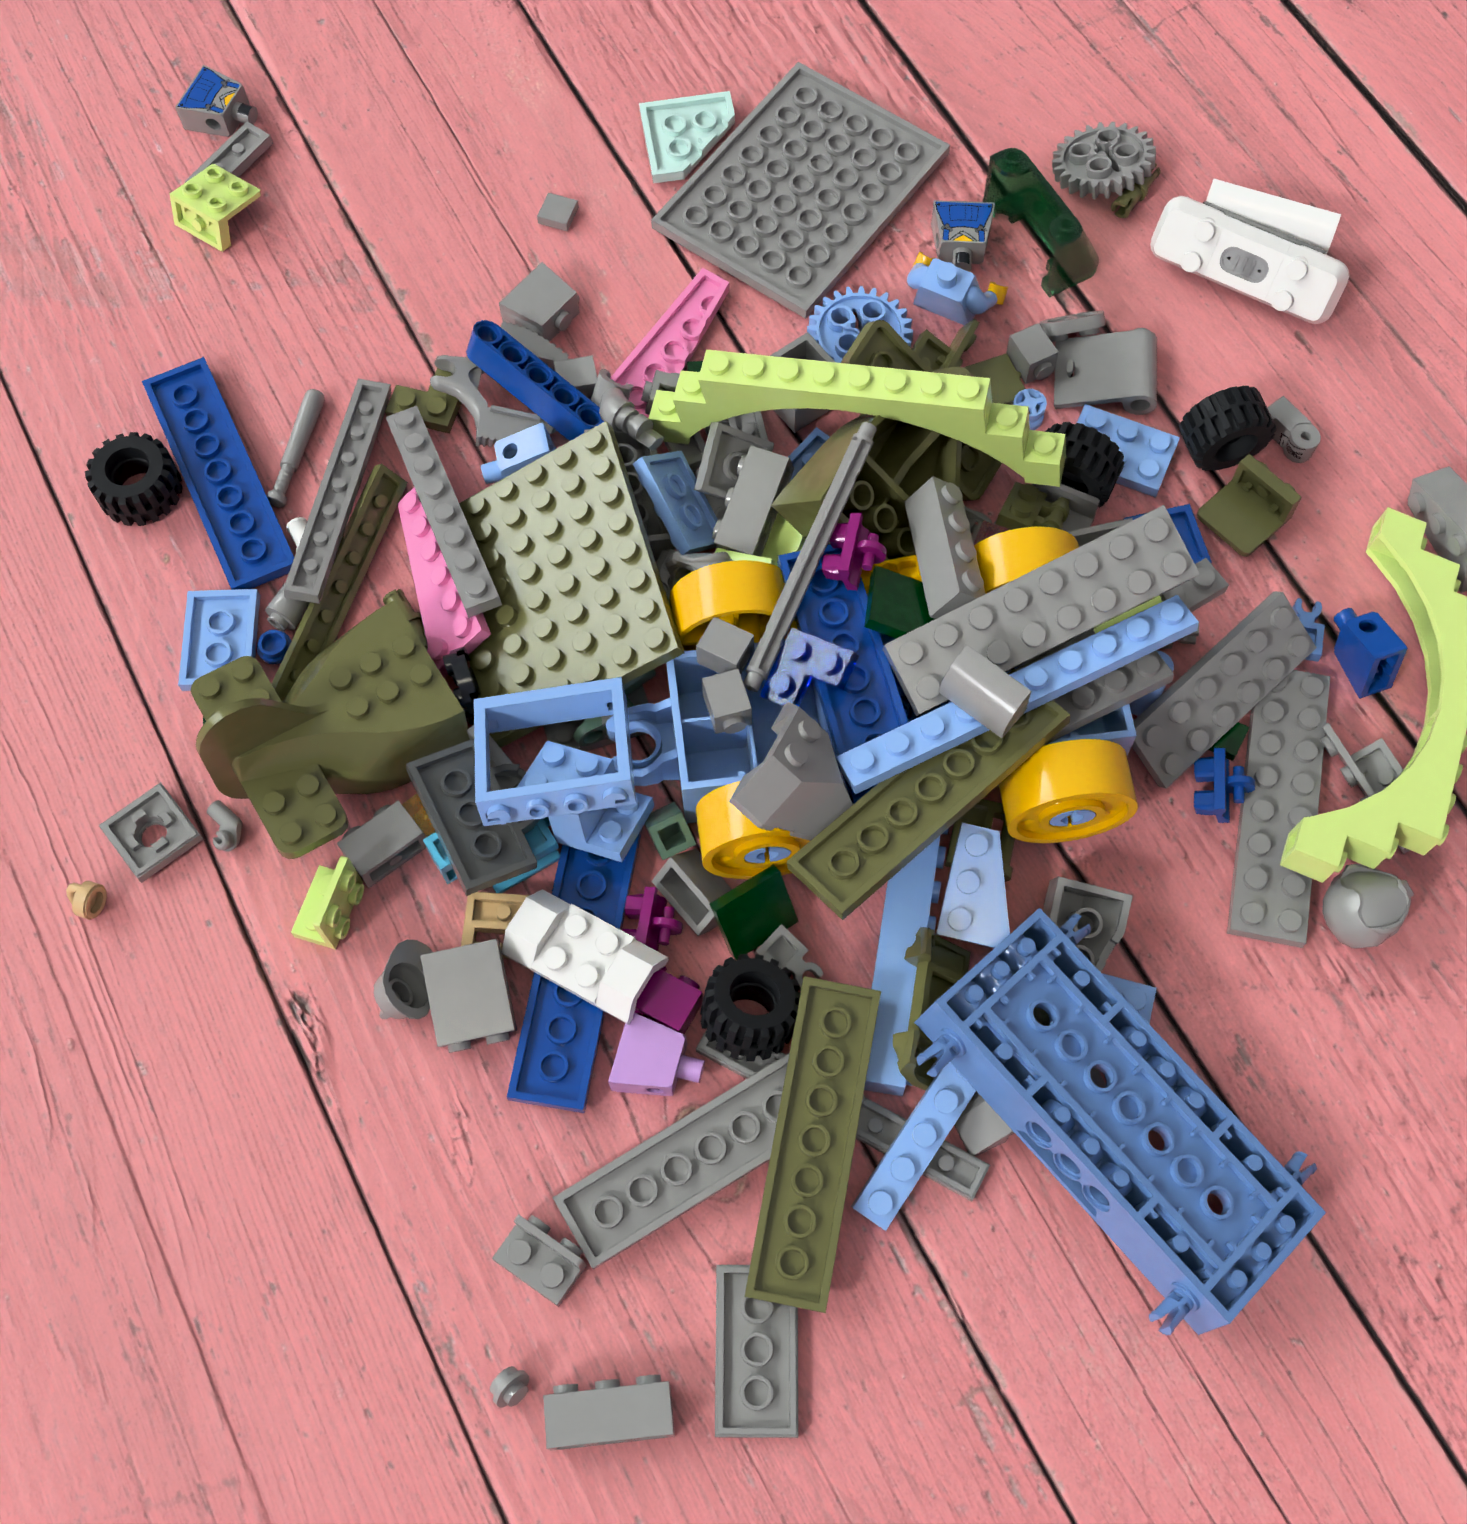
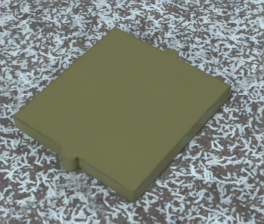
M1007 353L963 367L974 377L991 379L992 403L1012 405L1015 395L1019 391L1026 389L1020 379L1021 373L1016 371Z

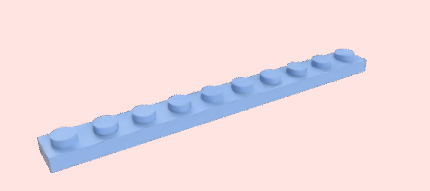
M1175 595L1009 674L1031 690L1027 709L1024 713L1196 632L1199 621L1180 597ZM950 702L836 756V761L854 794H857L989 731V729L953 702Z

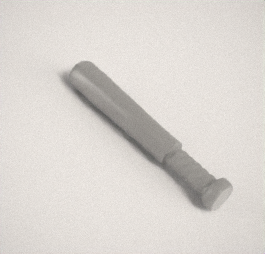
M307 390L302 400L287 447L280 462L281 470L273 487L274 489L266 495L270 504L274 507L282 508L287 503L285 494L293 472H296L325 401L323 393L319 390Z

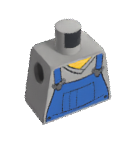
M204 65L175 107L185 130L226 137L234 133L240 122L246 123L248 121L254 125L258 116L257 108L250 105L244 86L241 83Z
M934 200L931 228L937 259L950 262L956 267L969 272L972 269V264H981L984 261L995 203Z

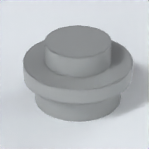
M514 1366L504 1369L497 1375L490 1386V1392L494 1395L493 1402L500 1408L508 1405L510 1407L517 1405L528 1392L529 1375L524 1370H517Z

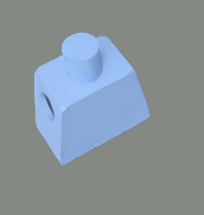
M544 423L536 424L496 441L494 448L497 460L481 465L483 478L486 484L500 481L557 449Z

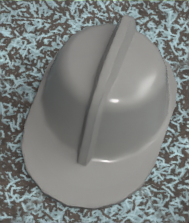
M407 939L398 943L392 951L383 973L374 984L373 994L376 1003L381 1009L379 1014L381 1019H388L390 1017L394 1019H420L428 1014L430 1005L420 955L432 953L433 951L426 944L418 940Z

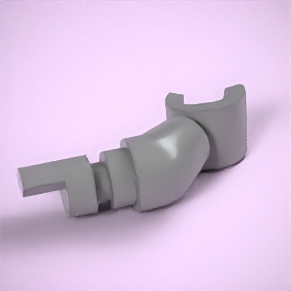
M601 369L591 397V401L600 407L599 414L604 422L607 421L613 427V430H621L624 433H628L630 437L648 449H657L665 437L653 430V421L645 415L639 414L635 410L634 404L629 401L633 385L628 383L626 385L618 384L610 379V372L606 369Z

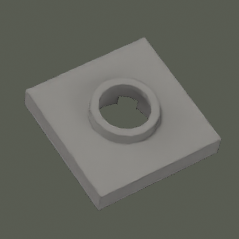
M161 782L99 825L141 883L203 840V837ZM162 825L167 829L166 837L162 836L157 842L150 844L152 847H145L143 845L142 835L148 827Z

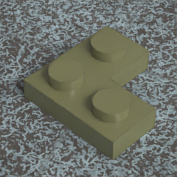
M437 368L434 376L448 377L453 374ZM431 384L427 392L396 385L385 413L386 416H390L417 406L426 428L450 434L462 403L454 396L434 390Z

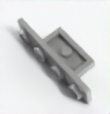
M1326 723L1322 726L1325 736L1320 739L1331 757L1338 755L1345 765L1340 771L1350 787L1358 785L1365 797L1360 799V801L1384 790L1403 771V768L1382 738L1350 756L1331 725ZM1398 845L1399 849L1403 854L1410 851L1409 849H1406Z

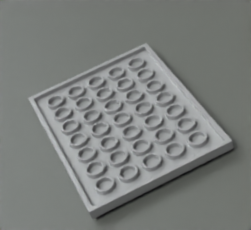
M797 62L651 219L652 229L806 319L814 310L815 305H818L823 300V297L831 291L948 156L950 145L802 63Z

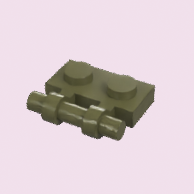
M1015 482L998 515L995 526L1005 530L1024 527H1052L1062 530L1063 522L1066 521L1070 512L1069 501L1064 497H1059L1053 503L1045 501L1047 494L1039 491L1035 486Z

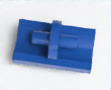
M1214 748V757L1199 758L1194 762L1196 782H1214V790L1194 792L1196 814L1216 815L1218 823H1230V793L1233 794L1234 803H1244L1245 793L1255 790L1254 778L1244 775L1243 766L1233 767V776H1230V762L1226 759L1225 748Z

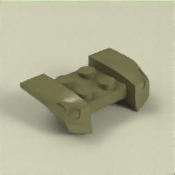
M920 927L915 935V942L907 948L904 957L907 962L917 967L908 1031L893 1034V1048L898 1057L897 1064L900 1073L911 1085L926 1091L935 1078L926 1073L937 1058L933 1057L920 1066L918 1065L917 1056L930 1047L933 1042L914 1022L968 972L971 952L941 938L930 928Z

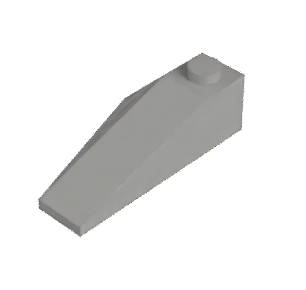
M1058 876L1049 881L1043 912L1058 928L1072 914L1082 916L1073 928L1074 932L1090 924V934L1085 936L1075 946L1101 972L1115 945L1119 943L1125 933L1133 895ZM1034 1008L1033 1015L1035 1020L1043 1026H1049L1050 1018L1047 1012L1041 1008Z

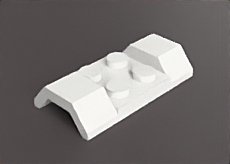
M543 889L526 897L505 930L501 952L506 957L628 1025L633 1019L637 999L651 976L663 968L669 961L667 956L637 941L633 936Z

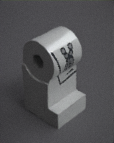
M1282 396L1267 407L1277 427L1273 440L1283 448L1284 454L1289 460L1296 463H1304L1312 457L1320 443V432L1290 401Z

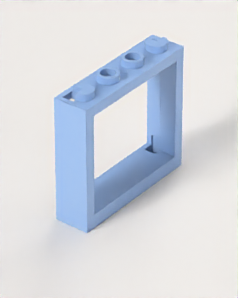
M622 677L474 699L475 803L483 826L503 825L511 822L543 819L545 817L571 813L578 814L585 811L636 804L628 707ZM609 715L614 716L618 772L491 791L489 733Z

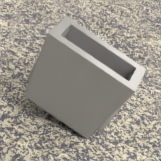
M541 262L499 302L502 321H505L507 324L509 322L513 323V325L518 324L519 327L524 326L526 329H531L533 333H538V336H543L545 340L551 341L560 331L566 330L572 319L580 313L578 306L580 298L575 290Z

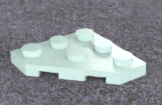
M730 91L639 103L653 184L685 179L735 124V112Z

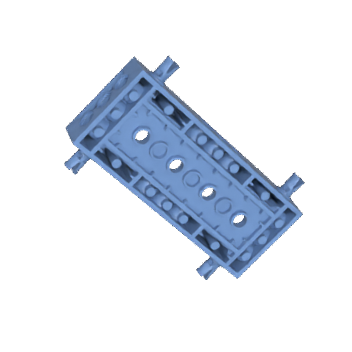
M1038 908L914 1022L933 1042L930 1047L917 1056V1063L920 1066L929 1059L936 1057L937 1060L926 1073L931 1077H936L951 1062L1165 1299L1149 1314L1150 1322L1161 1319L1168 1314L1159 1328V1332L1171 1335L1183 1319L1198 1335L1228 1325L1325 1215L1326 1212L1302 1187V1184L1310 1175L1315 1173L1317 1166L1313 1163L1299 1171L1305 1158L1308 1156L1300 1151L1295 1152L1284 1167L1075 946L1091 932L1090 924L1076 932L1073 931V928L1081 919V915L1072 914L1058 928L1042 909ZM1034 1008H1041L1047 1012L1050 1018L1049 1026H1043L1035 1020L1033 1015ZM1091 1069H1098L1105 1075V1088L1098 1087L1093 1083L1090 1076ZM1149 1131H1155L1161 1135L1164 1141L1163 1151L1155 1149L1150 1144L1148 1139ZM1209 1194H1214L1220 1199L1223 1206L1221 1215L1214 1213L1209 1208L1207 1202Z

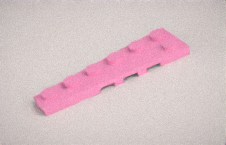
M702 268L610 377V379L618 384L626 385L628 383L633 385L629 401L634 404L635 410L639 414L649 418V415L645 414L647 402L641 401L645 382H652L656 370L679 374L681 370H685L687 362L692 358L729 292L728 281Z
M413 488L398 503L425 631L428 646L427 652L442 676L445 677L448 673L443 662V656L461 647H465L468 654H470L491 635L483 613L468 618L417 492Z

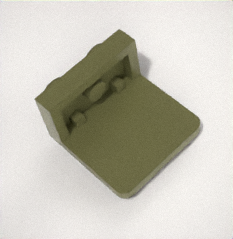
M1248 454L1240 461L1232 480L1199 508L1197 518L1241 556L1247 557L1291 519L1302 497L1290 484L1284 483L1273 474L1266 464Z

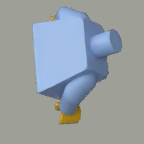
M919 251L907 276L908 285L912 289H918L913 305L964 326L973 320L975 314H982L995 304L1003 305L1008 286H1000L996 282H990L988 290L983 293L979 287L976 275L956 267L950 262L930 258L921 251Z

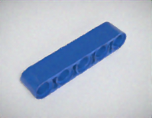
M488 320L476 322L467 346V357L566 439L571 441L582 435L584 430L592 429L604 422L599 414V406L500 326Z

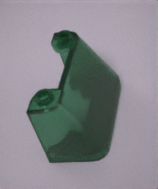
M1008 148L991 155L983 202L995 203L993 217H995L996 213L1007 215L1011 224L1025 218L1052 252L1054 257L1047 260L1046 264L1048 274L1042 278L1041 287L1049 297L1054 296L1094 276L1099 263L1097 252L1078 219L1027 154L1017 148Z

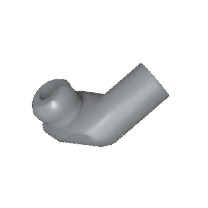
M217 800L207 809V814L220 825L219 831L216 832L218 837L213 838V844L218 850L229 852L235 849L240 842L242 821L225 804Z

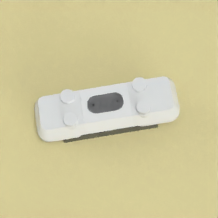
M1185 196L1174 197L1166 204L1150 243L1151 251L1157 258L1182 268L1186 272L1196 274L1269 305L1278 311H1283L1312 324H1320L1330 318L1350 277L1347 266L1340 260L1325 255V250L1207 201L1201 203Z

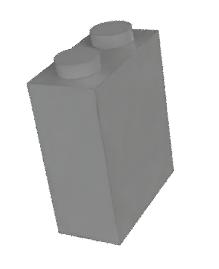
M492 939L420 955L437 1046H448L449 1053L471 1049V1041L486 1038L487 1045L510 1040L509 1033L517 1031L499 940Z

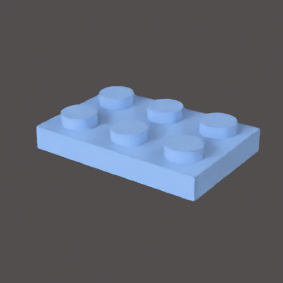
M1085 404L1077 423L1093 427L1098 432L1106 434L1112 442L1118 445L1119 451L1123 453V461L1125 463L1116 483L1156 497L1180 437Z
M674 451L642 456L635 461L633 466L638 474V479L650 496L655 512L662 519L673 546L679 550L680 554H692L717 548L713 543L715 539L712 538V533L718 519L705 494L694 490L697 479L683 452Z
M257 589L187 592L178 686L182 691H191V685L196 679L240 657L251 656L255 658L261 596Z

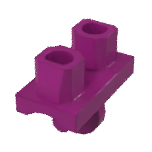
M850 513L848 523H837L829 542L832 548H842V553L826 554L822 562V571L826 579L843 580L847 590H858L862 569L866 571L872 570L873 564L883 562L887 554L885 546L878 542L879 536L875 533H870L861 524L863 519L862 513Z
M645 886L644 894L628 895L626 897L624 908L625 915L629 919H639L638 928L622 929V931L658 951L659 944L669 945L670 935L682 933L683 923L673 919L675 909L673 907H666L667 900L657 894L658 889L656 887Z

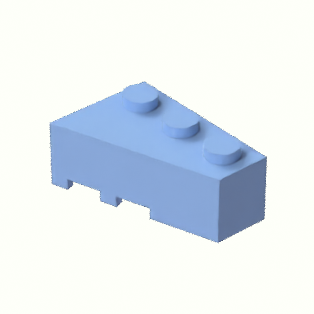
M961 823L936 935L993 949L1010 935L1000 831Z

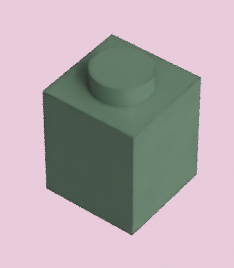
M675 802L651 812L644 824L662 860L696 845L686 820Z

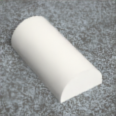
M1213 179L1206 199L1209 203L1325 250V255H1327L1341 214L1217 179Z

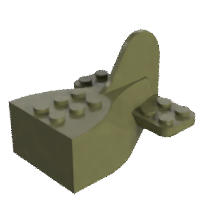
M885 320L867 323L841 362L855 365L973 376L963 367L932 370ZM861 413L859 417L843 425L829 437L786 485L771 506L806 539L852 440L853 434L858 432L862 422L871 423L877 428L873 437L874 444L855 481L853 490L838 523H848L850 513H862L863 519L861 524L863 527L868 529L870 533L877 534L879 536L878 542L887 549L886 559L884 560L886 561L916 555L904 502L932 476L960 487L963 501H973L980 499L1002 462L959 440L935 431L884 418L880 415L875 416Z
M396 600L373 612L319 653L301 672L283 702L280 700L260 663L251 656H243L199 677L191 685V694L206 720L197 735L196 750L214 784L222 794L228 797L250 799L278 852L287 859L299 858L341 836L347 830L349 821L345 810L335 794H370L400 787L411 782L406 770V763L470 740L467 733L466 716L462 706Z

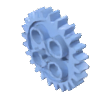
M863 286L859 287L858 293H853L850 287H846V295L842 296L835 290L833 300L823 297V306L815 305L814 315L809 316L807 332L836 363L842 362L843 357L862 328L867 323L876 320H885L911 347L913 330L911 329L912 319L906 318L907 309H898V299L888 302V292L879 297L876 296V288H873L867 294ZM853 312L857 314L859 320L858 328H855L856 318Z

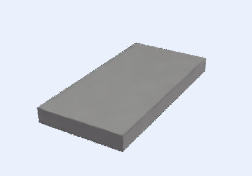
M717 1265L715 1437L798 1438V1308L744 1297L750 1265Z

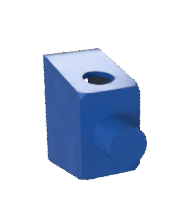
M1346 608L1337 613L1334 617V622L1340 629L1334 647V653L1359 699L1392 688L1408 649L1407 646L1376 612L1357 616L1352 608Z

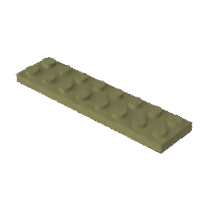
M1013 668V669H1012L1010 672H1008L1007 674H1011V673L1015 672L1016 670ZM1054 700L1049 701L1024 713L1003 738L989 730L878 783L787 860L788 869L839 918L844 920L1069 724L1071 714Z
M807 976L803 978L744 1297L826 1313L881 991Z

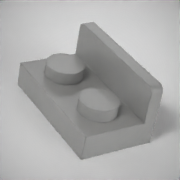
M518 1214L514 1219L516 1225L492 1259L559 1307L587 1266L584 1260L580 1258L583 1251L566 1238H563L559 1243L547 1235L551 1228L531 1214L529 1219L526 1220Z

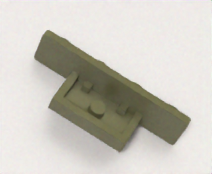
M973 319L957 332L949 347L926 329L919 335L912 349L932 370L960 367L963 363V360L960 358L961 355L976 340L977 336L974 332L979 322Z

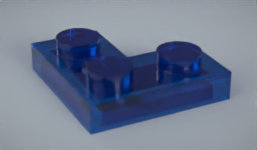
M791 627L760 697L782 707L788 702L800 706L812 678L844 690L859 655L854 651Z

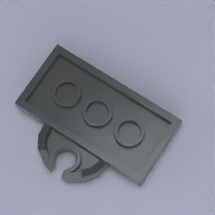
M474 739L406 763L407 773L466 896L537 868V860L524 834L534 829L540 819L483 826L475 803ZM502 764L493 768L490 767L491 791L516 788L526 774V771L520 768V764Z

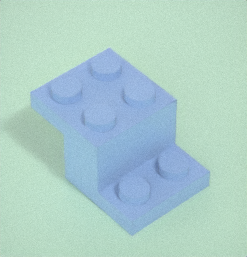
M546 741L517 787L616 773L613 759ZM635 792L636 804L548 817L554 838L557 843L623 862L655 807L653 797Z

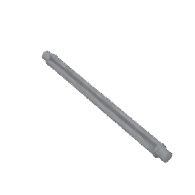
M862 422L858 432L853 434L852 440L766 625V630L746 668L747 675L743 683L745 688L750 691L758 692L762 681L767 680L783 639L789 631L818 567V562L828 545L853 490L855 481L874 444L873 437L877 428L871 423Z

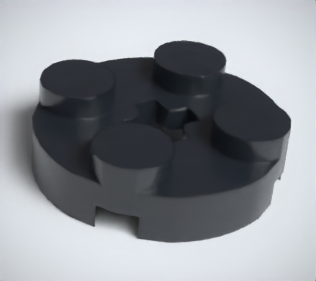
M461 647L443 656V662L449 677L452 676L456 686H459L453 689V693L462 706L466 718L472 717L474 720V699H477L481 693L475 674L467 664V661L471 660L465 647Z

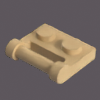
M476 892L468 895L461 946L479 943L476 942L477 932L505 934L507 926L526 897L530 895ZM502 954L503 958L510 959Z

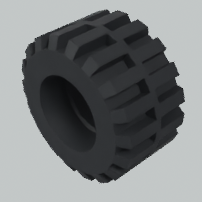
M1244 385L1230 387L1204 398L1184 415L1183 421L1179 425V431L1196 467L1202 468L1205 471L1229 468L1238 465L1248 454L1256 455L1269 444L1277 430L1260 392L1255 387Z
M1063 422L1062 425L1058 423L1052 425L1045 432L1066 434V459L1061 484L1098 498L1100 500L1098 508L1104 506L1113 491L1125 463L1123 461V453L1119 451L1118 445L1112 442L1106 434H1102L1097 429L1087 427L1084 424Z
M130 432L129 436H124L123 433L115 435V440L110 441L107 439L102 442L104 446L101 449L96 448L92 452L94 458L88 459L86 466L89 470L85 471V478L88 481L87 485L104 513L109 515L113 521L117 523L122 521L127 526H132L134 522L138 526H143L149 520H152L154 523L160 520L158 516L161 514L168 515L172 511L170 509L171 505H177L179 501L177 494L182 493L183 488L180 483L182 481L181 475L167 448L158 439L153 440L151 435L145 433L140 437L138 432ZM146 473L138 482L131 485H123L130 477Z
M740 954L737 961L732 957L726 959L723 966L718 965L713 970V974L709 976L700 1011L702 1015L700 1021L702 1029H707L705 1036L709 1042L716 1040L717 1050L721 1053L728 1050L731 1052L730 1057L737 1060L739 1055L746 1056V1061H755L756 1056H760L762 1060L769 1059L772 1051L776 1054L780 1053L784 1049L785 1043L789 1044L793 1036L800 999V992H798L800 985L797 979H790L792 972L787 967L779 968V961L773 958L770 962L763 960L764 955L756 954L755 958H749L748 954ZM752 1000L764 1006L769 1013L763 1015L747 1014L737 1008L733 1002Z

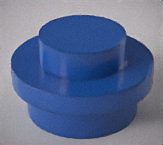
M278 630L266 631L258 640L257 653L268 664L282 663L290 646L291 639L286 633Z

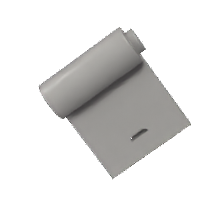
M1137 328L1130 331L1056 341L1055 348L1059 353L1055 365V409L1078 407L1085 404L1096 405L1122 402L1125 411L1135 415L1148 414L1155 410L1157 407V336L1155 333L1145 328Z

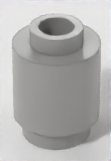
M283 585L265 609L269 616L267 620L280 631H285L286 629L295 630L301 622L310 602L285 598Z

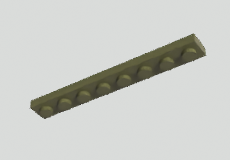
M382 463L374 466L346 525L320 604L309 603L273 679L272 686L282 702L305 667L335 641L408 482Z

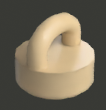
M85 881L82 884H69L66 889L67 897L72 904V911L76 916L91 920L96 918L103 910L107 898L106 889L103 885L92 881Z

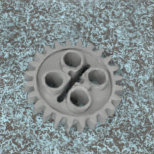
M1099 122L1095 129L1086 125L1085 132L1074 130V137L1065 136V143H1058L1057 151L1053 152L1052 168L1053 174H1055V182H1060L1061 189L1069 187V194L1079 190L1080 198H1083L1088 193H1092L1093 199H1096L1099 194H1104L1105 198L1109 199L1111 192H1116V194L1122 196V189L1126 188L1134 191V183L1143 185L1144 177H1151V169H1155L1156 146H1153V138H1147L1146 131L1139 133L1138 126L1128 130L1127 123L1122 124L1120 127H1115V122H1111L1108 127H1104L1102 122Z

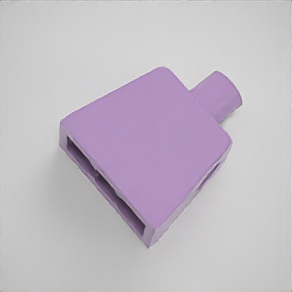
M634 1013L630 1024L625 1023L608 1083L611 1091L673 1096L678 1078L700 1083L705 1060L685 1055L687 1039L682 1033Z

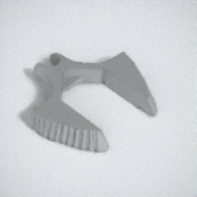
M505 321L502 322L501 328L554 371L553 362L568 360L567 357L569 355L567 353H563L561 348H556L555 344L549 343L550 341L545 340L543 336H538V333H533L531 329H526L524 326L519 327L518 324L513 325L510 322L509 324ZM440 355L436 358L435 366L453 375L448 377L432 376L430 384L434 390L456 397L468 409L475 421L476 446L483 445L485 447L488 445L491 447L498 440L542 422L549 435L556 432L552 426L536 414L495 405L488 407V402L478 391L481 374L485 372L467 356Z

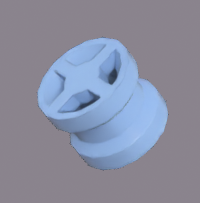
M1035 389L1019 391L1015 395L1013 405L1029 406L1030 430H1036L1043 422L1047 406L1046 398L1043 393Z

